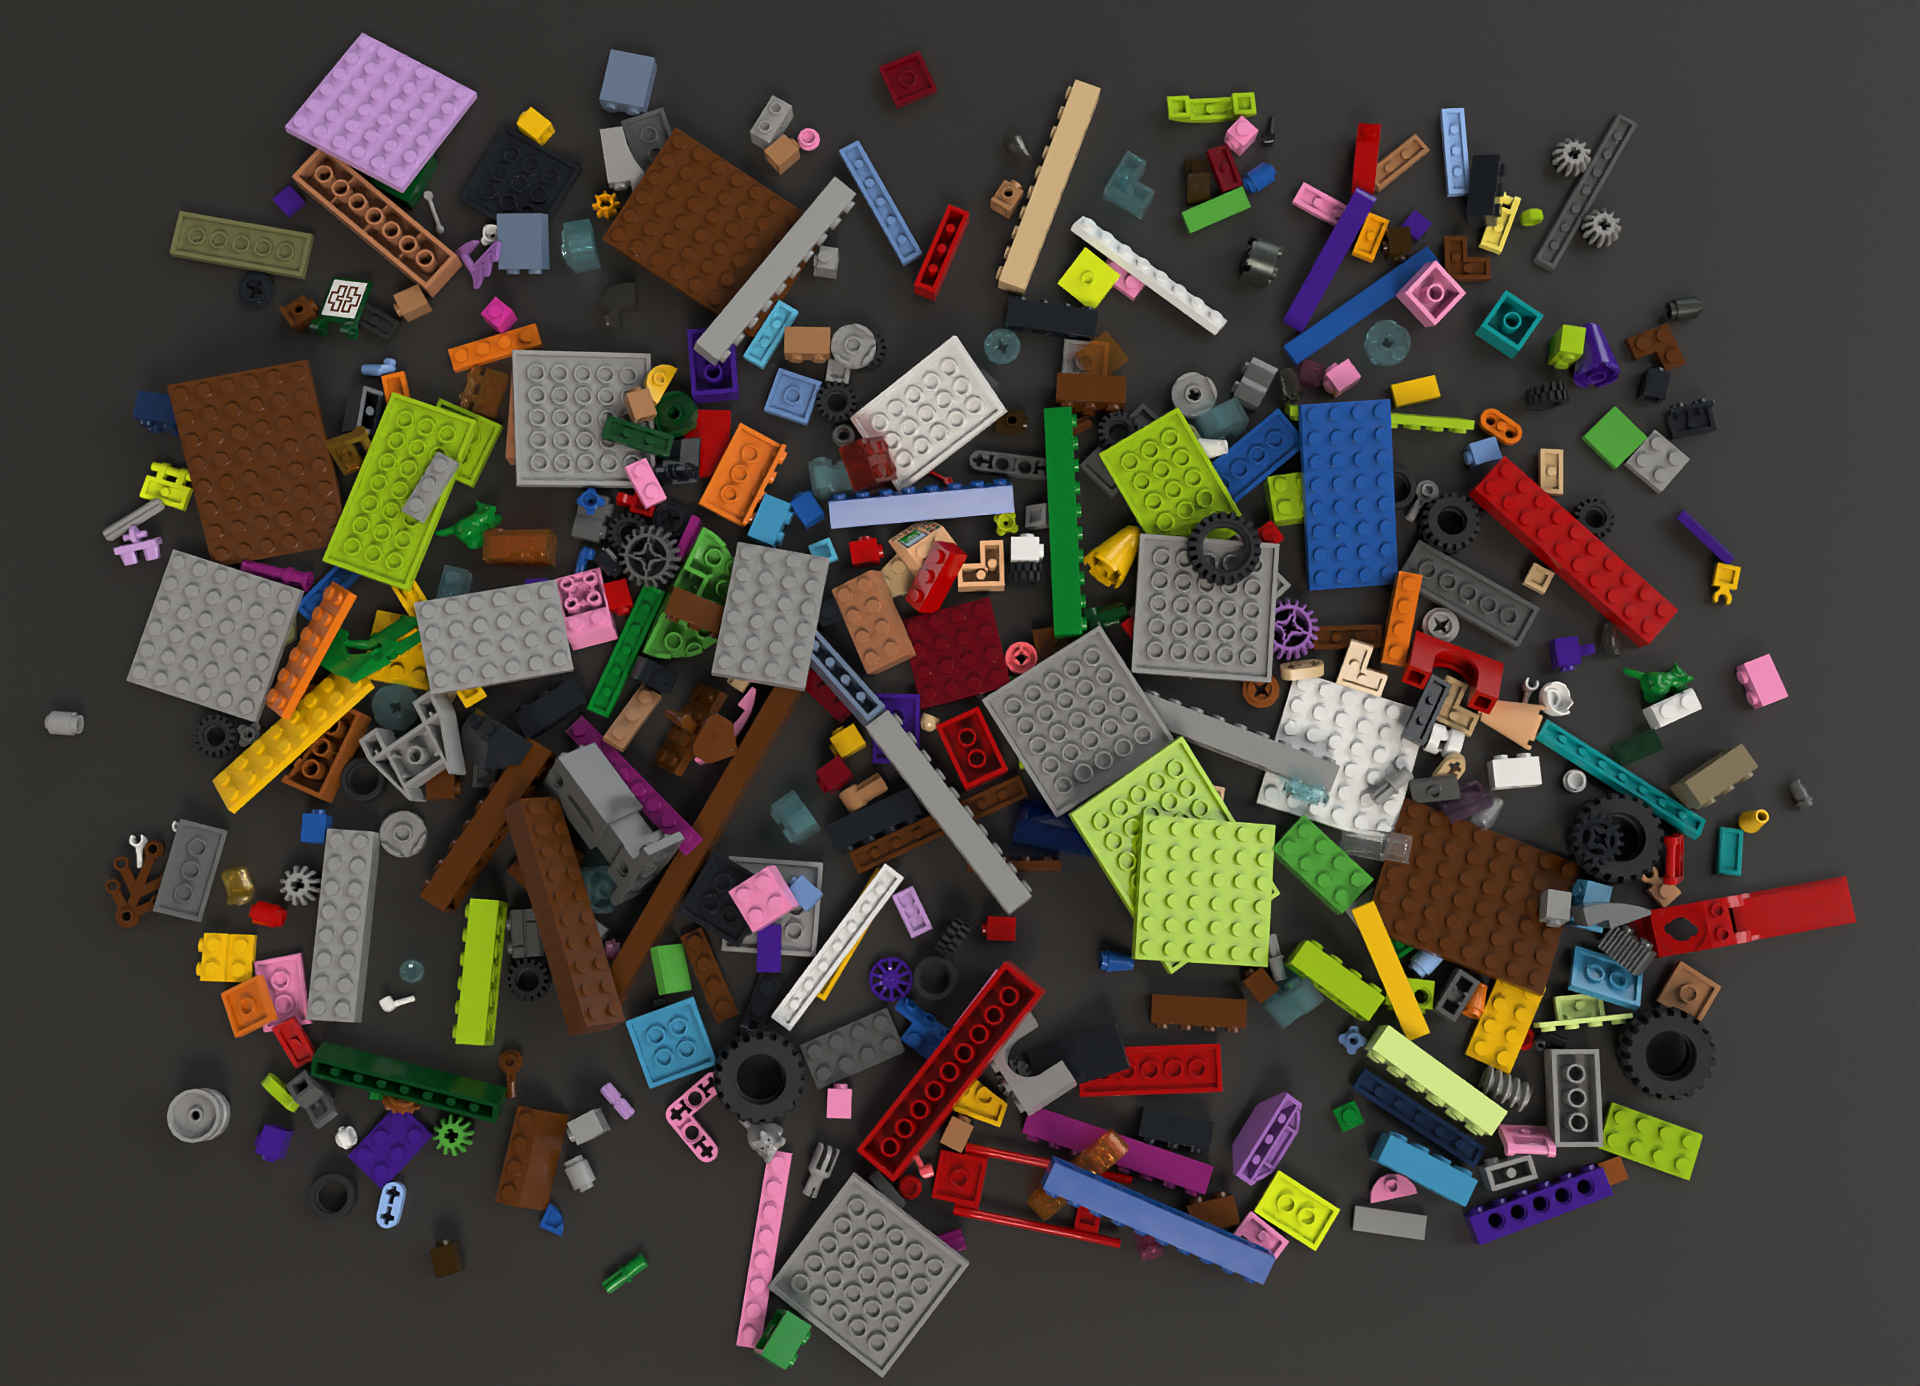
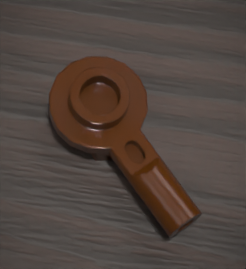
M506 1050L499 1058V1066L502 1071L506 1072L507 1098H516V1072L523 1065L522 1055L516 1050Z

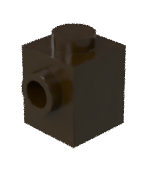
M1410 226L1388 227L1383 236L1384 240L1381 241V253H1385V261L1403 263L1412 254Z
M450 1239L435 1243L436 1248L429 1250L437 1279L465 1269L458 1241L450 1243Z

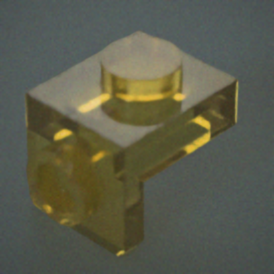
M246 865L222 871L221 877L228 894L226 899L227 905L235 904L238 906L249 902L255 890Z

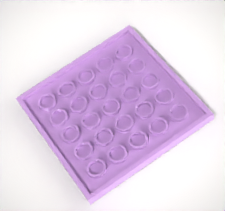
M361 33L287 123L285 129L287 133L403 193L477 99V92Z

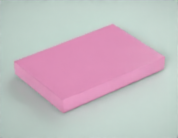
M303 953L254 962L255 976H264L278 1020L263 1026V1031L271 1032L273 1026L294 1015L301 1026L312 1024L313 1020L306 1019L309 992Z

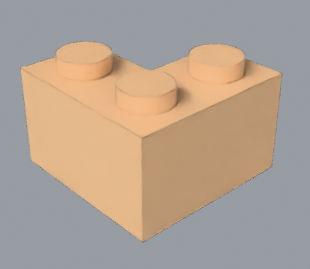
M1003 540L980 541V563L962 565L957 575L958 592L1004 591Z

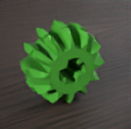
M454 1114L449 1115L448 1120L445 1118L440 1119L442 1127H434V1130L439 1132V1135L432 1136L433 1140H440L435 1146L436 1149L444 1146L443 1154L448 1155L451 1151L453 1156H457L459 1150L462 1153L466 1152L467 1147L465 1144H473V1141L468 1136L474 1135L475 1132L473 1130L467 1131V1128L472 1123L469 1121L463 1124L464 1116H459L456 1120ZM449 1133H458V1138H450Z

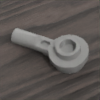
M1425 480L1418 484L1416 488V501L1405 516L1408 521L1413 522L1424 504L1431 502L1433 498L1438 496L1439 489L1434 482Z

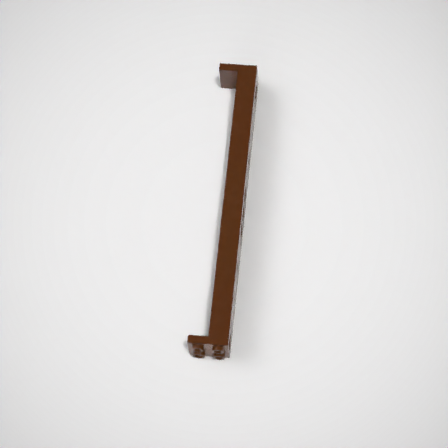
M766 685L772 689L770 695L692 826L703 840L687 856L678 850L610 967L621 1007L651 958L650 948L658 946L803 696L801 691Z

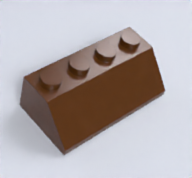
M527 1105L518 1106L495 1202L520 1208L547 1209L569 1120L568 1114Z

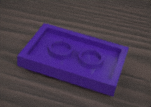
M875 694L885 705L884 712L889 710L892 715L896 713L903 722L901 727L906 733L908 731L912 733L917 740L915 745L919 749L920 694ZM873 740L872 763L891 764Z
M391 1110L348 1157L383 1189L430 1141L434 1134L414 1114L407 1112L403 1115L399 1112L393 1114Z

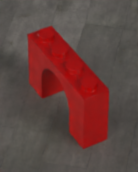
M1416 631L1409 644L1401 682L1424 689L1434 667L1452 669L1462 675L1469 684L1470 692L1467 707L1490 714L1499 699L1504 663Z

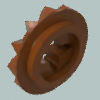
M1274 676L1271 678V683H1267L1264 692L1266 695L1260 694L1256 697L1254 696L1257 691L1255 685L1260 687L1265 683L1244 681L1242 686L1243 697L1248 704L1256 708H1267L1277 700L1279 684Z
M383 1095L382 1099L385 1109L392 1110L393 1114L397 1112L402 1115L405 1112L413 1114L414 1110H419L421 1105Z

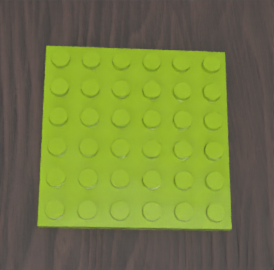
M1140 815L1132 959L1268 967L1274 850L1272 848L1275 844L1276 825Z

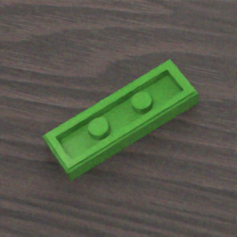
M1243 186L1180 214L1188 233L1191 234L1250 208L1251 205Z

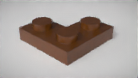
M1467 236L1443 237V268L1456 282H1489L1491 280L1490 257H1468Z
M1668 323L1627 338L1624 341L1633 361L1654 354L1659 366L1667 372L1686 364Z

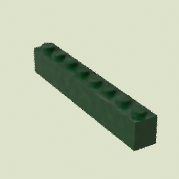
M326 1041L322 1042L312 1056L310 1076L495 1124L505 1107L507 1088Z

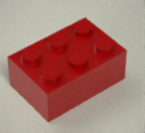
M979 706L936 725V731L965 792L1008 772V768Z

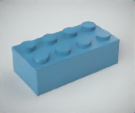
M1390 1131L1389 1134L1381 1132L1369 1159L1455 1204L1466 1207L1478 1180L1472 1178L1473 1172L1461 1166H1450V1160L1440 1155H1429V1149L1417 1143H1406L1408 1138L1396 1132Z

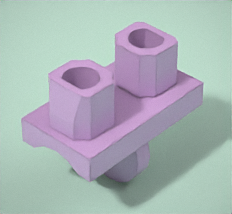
M134 525L129 527V534L123 535L124 542L131 540L132 543L113 549L115 555L120 554L125 566L139 562L136 551L141 549L144 551L146 561L154 560L161 557L159 545L163 543L161 537L141 541V538L148 537V533L146 530L139 531L137 526Z

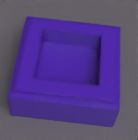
M290 185L273 198V201L288 217H291L306 204Z
M1414 210L1400 227L1410 226L1411 238L1417 242L1432 223Z

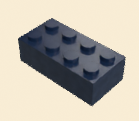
M138 390L132 417L140 422L139 425L148 428V432L154 434H162L163 431L170 432L172 436L180 437L170 396Z

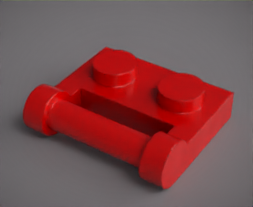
M1674 833L1671 836H1664L1666 863L1663 884L1677 885L1684 879L1685 833Z

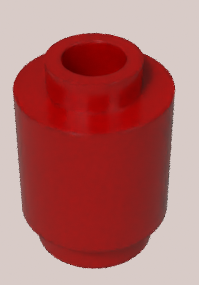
M260 900L256 904H252L249 912V918H252L253 924L270 928H282L287 917V909L282 908L281 905Z

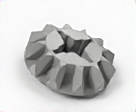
M1435 608L1425 615L1421 629L1425 634L1449 643L1458 634L1459 621L1452 611L1446 608ZM1447 620L1443 627L1444 632L1442 630L1433 631L1437 626L1436 621L1442 623Z

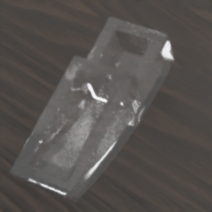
M1348 829V831L1342 830L1339 848L1349 855L1383 862L1387 859L1408 864L1413 836L1378 830Z

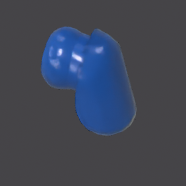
M585 546L580 549L574 574L587 570L588 560L595 558V550L593 548Z

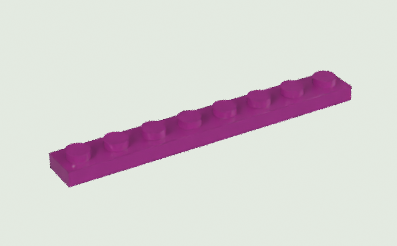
M582 715L565 731L578 746L596 743L643 806L642 811L664 834L669 833L672 835L680 831L685 839L680 845L679 850L687 856L703 840L614 747L603 741V736Z

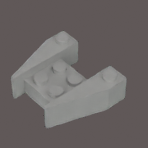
M430 690L412 702L422 723L397 740L392 730L375 728L358 740L367 759L409 801H427L420 786L445 769H447L449 774H466L456 712L446 694L431 696Z

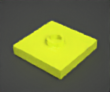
M1085 247L1059 280L1058 284L1083 305L1092 307L1095 310L1121 275Z

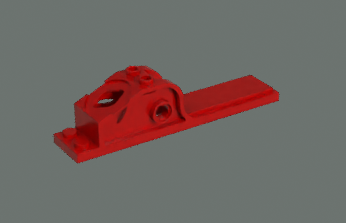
M1843 876L1651 910L1652 915L1626 924L1634 930L1633 935L1638 939L1643 937L1654 945L1652 949L1657 952L1654 958L1855 923L1856 917L1847 878ZM1683 917L1697 926L1698 933L1686 941H1678L1666 933L1664 927L1675 918Z

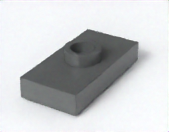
M1457 774L1411 779L1409 782L1412 800L1418 803L1460 799Z

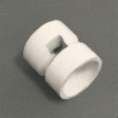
M1435 722L1423 746V750L1433 754L1441 752V756L1444 758L1451 753H1460L1465 733L1453 728L1448 731L1446 726Z

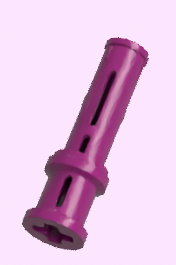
M246 559L241 564V571L282 582V584L290 587H300L303 591H310L313 585L314 573L312 571L301 572L295 570L294 567L279 568Z

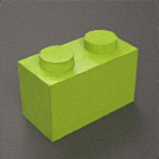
M1563 324L1550 340L1548 364L1554 365L1557 369L1570 368L1583 354L1586 328Z

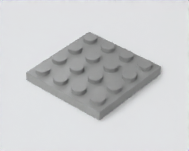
M729 856L730 860L754 874L767 866L776 865L786 884L794 876L799 878L803 875L820 892L822 890L824 863ZM821 899L809 912L798 906L772 923L782 925L781 955L816 957ZM750 929L740 948L722 938L721 951L757 953L758 931L753 933Z

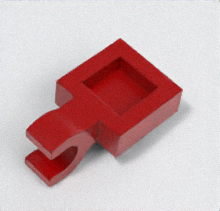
M636 491L634 496L618 492L616 497V505L630 507L629 512L633 515L637 514L640 517L652 520L656 505L645 510Z

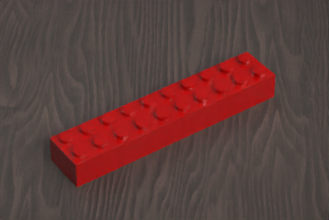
M1506 456L1498 460L1468 493L1469 497L1486 510L1639 648L1650 644L1677 613L1678 609Z
M1011 961L1004 962L857 1151L894 1182L899 1179L1047 991Z

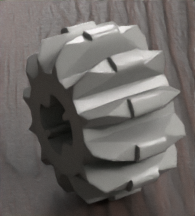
M1568 137L1564 142L1557 144L1556 150L1552 152V157L1555 158L1552 161V165L1559 166L1557 172L1563 170L1565 177L1570 173L1575 177L1579 172L1582 173L1587 169V165L1591 161V158L1588 156L1591 153V149H1584L1586 142L1579 144L1578 137L1573 141Z
M1605 208L1601 209L1600 212L1593 210L1591 215H1587L1584 218L1585 223L1581 226V230L1585 231L1583 238L1590 239L1589 245L1596 242L1597 248H1600L1603 244L1607 247L1610 246L1612 241L1617 240L1619 237L1617 233L1621 231V226L1617 225L1620 218L1612 217L1614 211L1607 214Z
M294 866L293 873L288 870L285 872L288 879L280 880L281 883L286 884L285 887L280 889V892L287 893L284 897L286 901L292 900V904L297 906L300 902L302 905H308V898L312 901L316 900V896L313 893H320V888H317L316 885L321 883V879H314L317 875L316 871L312 870L309 872V867L303 866L302 869L299 866ZM303 883L304 888H297V884Z

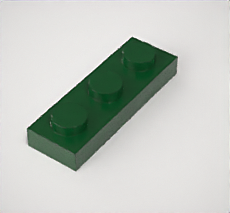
M608 415L601 439L668 459L674 435Z

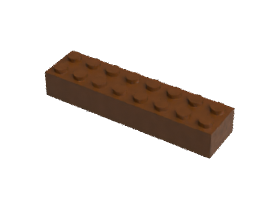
M527 737L526 740L532 743L533 746L521 764L510 765L502 769L504 773L499 780L495 779L489 787L490 793L487 798L482 799L476 806L475 811L477 812L472 819L469 818L463 825V833L459 839H454L448 848L449 854L445 859L442 858L437 863L434 869L436 873L432 879L428 878L422 885L421 891L423 892L420 897L441 911L450 914L455 913L510 832L504 810L518 799L533 798L546 779L547 772L553 767L557 755L530 737Z

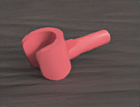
M917 1155L914 1160L917 1163L921 1176L925 1179L933 1177L934 1171L931 1163L923 1165L921 1158Z

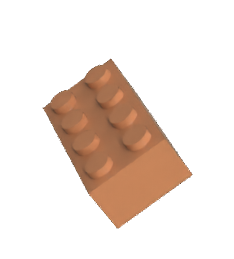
M870 570L832 589L867 674H879L916 656L881 571Z

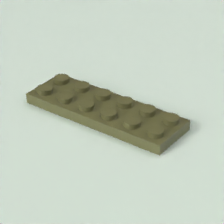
M180 211L170 254L178 258L305 280L315 237L309 233Z

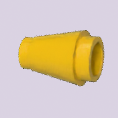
M1762 809L1744 811L1739 817V826L1747 833H1755L1769 820V814Z

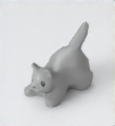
M740 1121L747 1129L748 1144L769 1164L775 1152L786 1142V1139L781 1136L783 1128L776 1123L765 1124V1122H759L758 1125L751 1124L750 1121Z

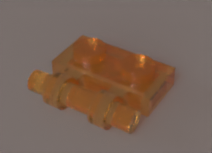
M473 365L471 372H468L466 377L467 384L465 390L461 391L459 407L467 410L469 404L474 403L472 409L474 413L496 419L510 376L509 374L489 368L486 369L485 375L481 376L482 368ZM476 384H481L478 395L473 394Z

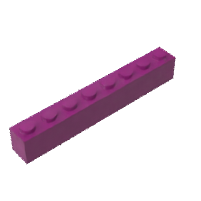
M1044 1108L1031 1116L1027 1114L1021 1130L1022 1133L1026 1134L1025 1139L1037 1143L1039 1139L1049 1141L1047 1146L1061 1150L1063 1146L1071 1149L1070 1154L1081 1158H1084L1085 1154L1093 1156V1162L1107 1166L1108 1162L1116 1164V1169L1125 1173H1130V1170L1140 1172L1138 1177L1152 1181L1153 1177L1161 1179V1185L1175 1189L1176 1185L1184 1187L1185 1193L1198 1197L1199 1193H1206L1214 1168L1212 1165Z

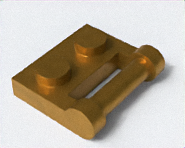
M357 426L352 432L326 440L327 449L344 476L360 471L365 457L361 456L354 443L360 442L366 453L371 445L368 432L364 426Z

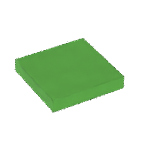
M1616 406L1582 437L1614 470L1648 438Z
M683 943L650 948L659 995L692 990Z

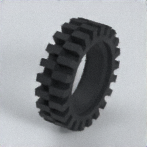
M1221 511L1219 514L1213 513L1208 517L1206 516L1195 526L1188 539L1187 554L1189 555V564H1192V570L1199 574V578L1202 580L1206 579L1209 584L1215 583L1217 586H1230L1241 582L1253 572L1260 560L1259 556L1262 548H1260L1261 538L1258 539L1257 535L1259 533L1257 529L1254 530L1253 524L1250 521L1244 520V516L1241 515L1239 517L1234 512L1228 514L1226 511ZM1219 528H1228L1239 534L1245 544V556L1240 565L1233 569L1221 570L1208 563L1203 554V542L1211 531Z

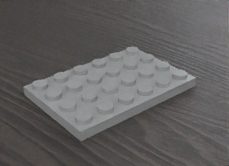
M738 542L711 674L713 676L805 691L830 558Z
M556 579L414 603L431 696L572 672L574 670Z

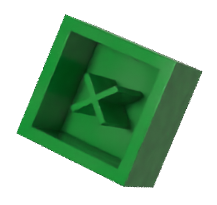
M777 1309L752 1352L777 1368L786 1370L787 1367L791 1368L798 1357L796 1352L800 1345H805L811 1335V1332H809L811 1325L788 1310Z

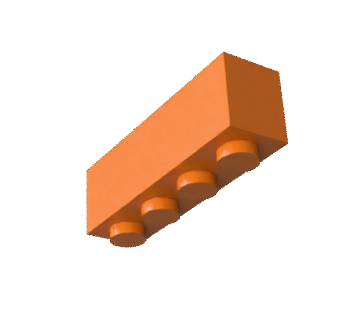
M1403 571L1396 572L1379 663L1405 667L1423 575Z

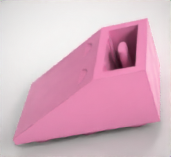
M600 567L556 579L567 638L573 651L618 639Z

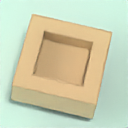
M1533 563L1522 584L1543 595L1555 573Z

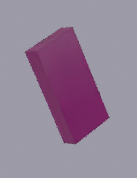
M691 516L677 548H681L680 552L675 553V556L682 558L681 561H677L679 563L683 562L701 529L702 522L697 516Z

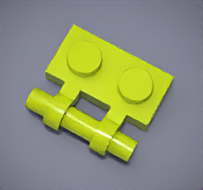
M154 461L151 465V470L157 471L156 477L146 476L139 496L149 501L154 498L161 499L166 506L186 511L193 493L192 488L185 486L188 481L191 482L188 469H178L172 467L169 463ZM170 475L177 477V480L173 483L166 481V478Z

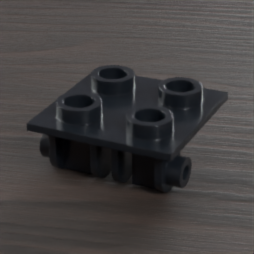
M701 438L673 440L669 458L660 457L659 465L652 468L660 486L699 483Z

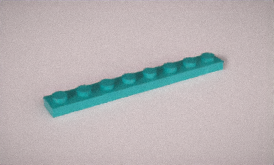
M1546 719L1542 723L1535 737L1536 740L1619 793L1629 794L1632 799L1638 797L1643 800L1644 807L1650 806L1654 810L1652 814L1685 833V835L1693 840H1696L1701 835L1706 822L1704 818L1550 720Z

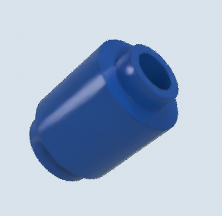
M1262 162L1245 174V177L1242 179L1243 186L1250 194L1258 193L1275 181L1274 175H1276V171L1270 163Z

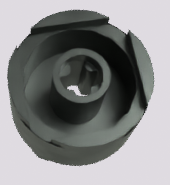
M1251 235L1247 241L1250 248L1243 251L1238 269L1240 276L1238 279L1262 287L1269 286L1270 281H1274L1276 278L1278 267H1275L1277 259H1280L1283 246L1279 245V243Z

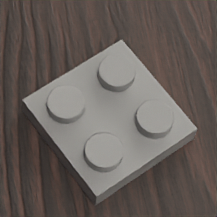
M1654 430L1624 465L1659 494L1690 458L1658 431Z

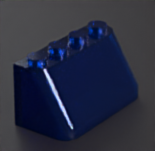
M1027 800L1020 804L1011 845L1097 862L1068 816L1075 809H1071L1056 818L1047 803Z

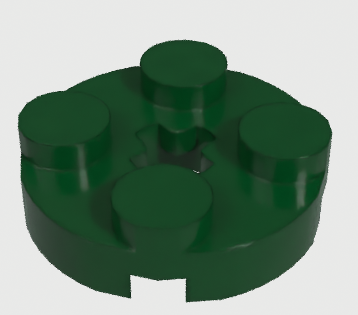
M670 391L661 397L658 406L655 405L657 415L653 421L660 431L674 435V437H681L696 428L698 407L691 396L680 391ZM675 409L680 412L676 419L671 417L675 413Z

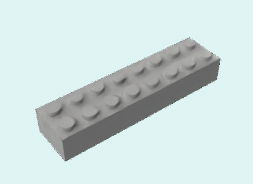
M327 829L306 1017L308 1020L362 1022L381 843L380 833Z

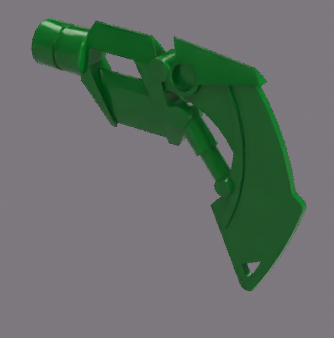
M402 615L400 619L385 629L372 634L369 640H350L347 638L349 632L339 628L320 665L331 673L349 679L351 683H356L392 663L390 660L396 659L398 655H402L421 642L417 617ZM411 630H418L401 642L396 641ZM357 648L358 650H367L371 652L364 654H349L347 649Z

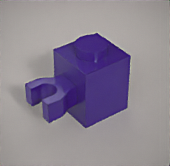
M1577 636L1555 638L1548 642L1552 670L1560 669L1561 672L1574 671L1575 667L1582 663L1581 656H1591L1595 653L1594 644L1579 646Z

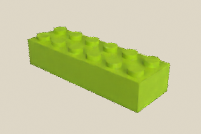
M470 898V904H466L465 917L468 918L467 928L465 927L463 930V942H466L465 952L462 951L460 956V965L463 966V973L458 978V990H461L460 1000H457L455 1005V1014H458L457 1024L453 1026V1038H456L455 1044L494 1045L508 903Z

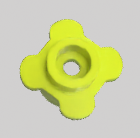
M1014 512L996 514L994 516V522L997 524L996 533L999 536L1009 532L1014 534L1018 531V525L1015 523L1016 514Z

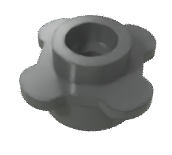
M254 722L252 725L245 726L242 724L238 727L240 746L247 747L252 745L262 736L260 724Z

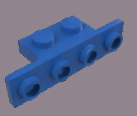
M903 997L894 1009L910 1020L912 1024L901 1040L928 1060L951 1029L939 1023L933 1015L923 1011L913 1000Z

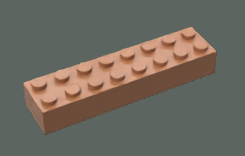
M317 149L293 174L292 178L301 189L415 284H419L421 289L432 298L463 265L455 253L354 169L339 159Z

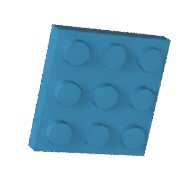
M694 996L625 1021L649 1089L715 1064L716 1056Z

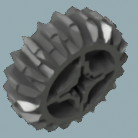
M645 525L640 526V532L637 529H633V536L629 534L625 536L629 543L622 542L620 544L625 551H620L618 555L624 556L625 560L619 561V564H626L627 568L623 570V573L631 572L628 578L630 581L637 577L636 585L638 586L644 582L646 588L651 587L652 583L654 587H659L660 581L663 584L668 583L667 576L669 578L675 577L672 570H679L680 568L674 562L681 561L682 558L680 556H675V553L680 552L681 548L673 547L678 541L677 539L669 541L672 533L667 532L663 535V527H659L656 531L655 525H650L648 530ZM647 537L644 549L642 551H634L637 543ZM655 539L664 546L666 553H661L658 550ZM651 552V554L659 558L648 561L649 559L646 556L641 555ZM634 559L639 560L643 564L645 573L638 569ZM666 561L662 571L657 575H653L657 562Z

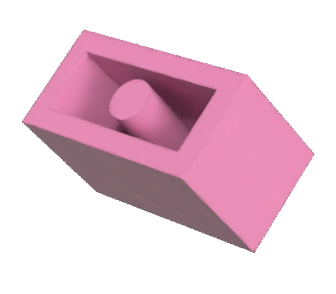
M1770 654L1736 667L1737 678L1744 685L1747 692L1746 698L1754 709L1788 697Z

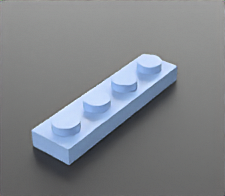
M1464 108L1441 109L1440 122L1447 197L1468 196L1470 174Z

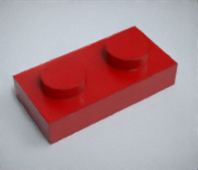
M295 1015L272 1027V1031L295 1069L312 1061V1056L316 1050Z

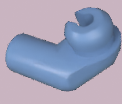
M385 358L383 361L384 365L364 364L361 367V372L364 376L392 374L396 371V361L392 358Z

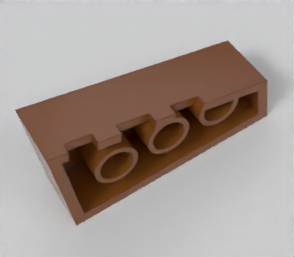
M350 709L309 746L310 748L302 758H298L294 763L295 767L288 775L282 778L281 782L332 803L341 785L340 777L342 770L348 762L353 760L360 745L358 740L364 737L372 718L354 709Z

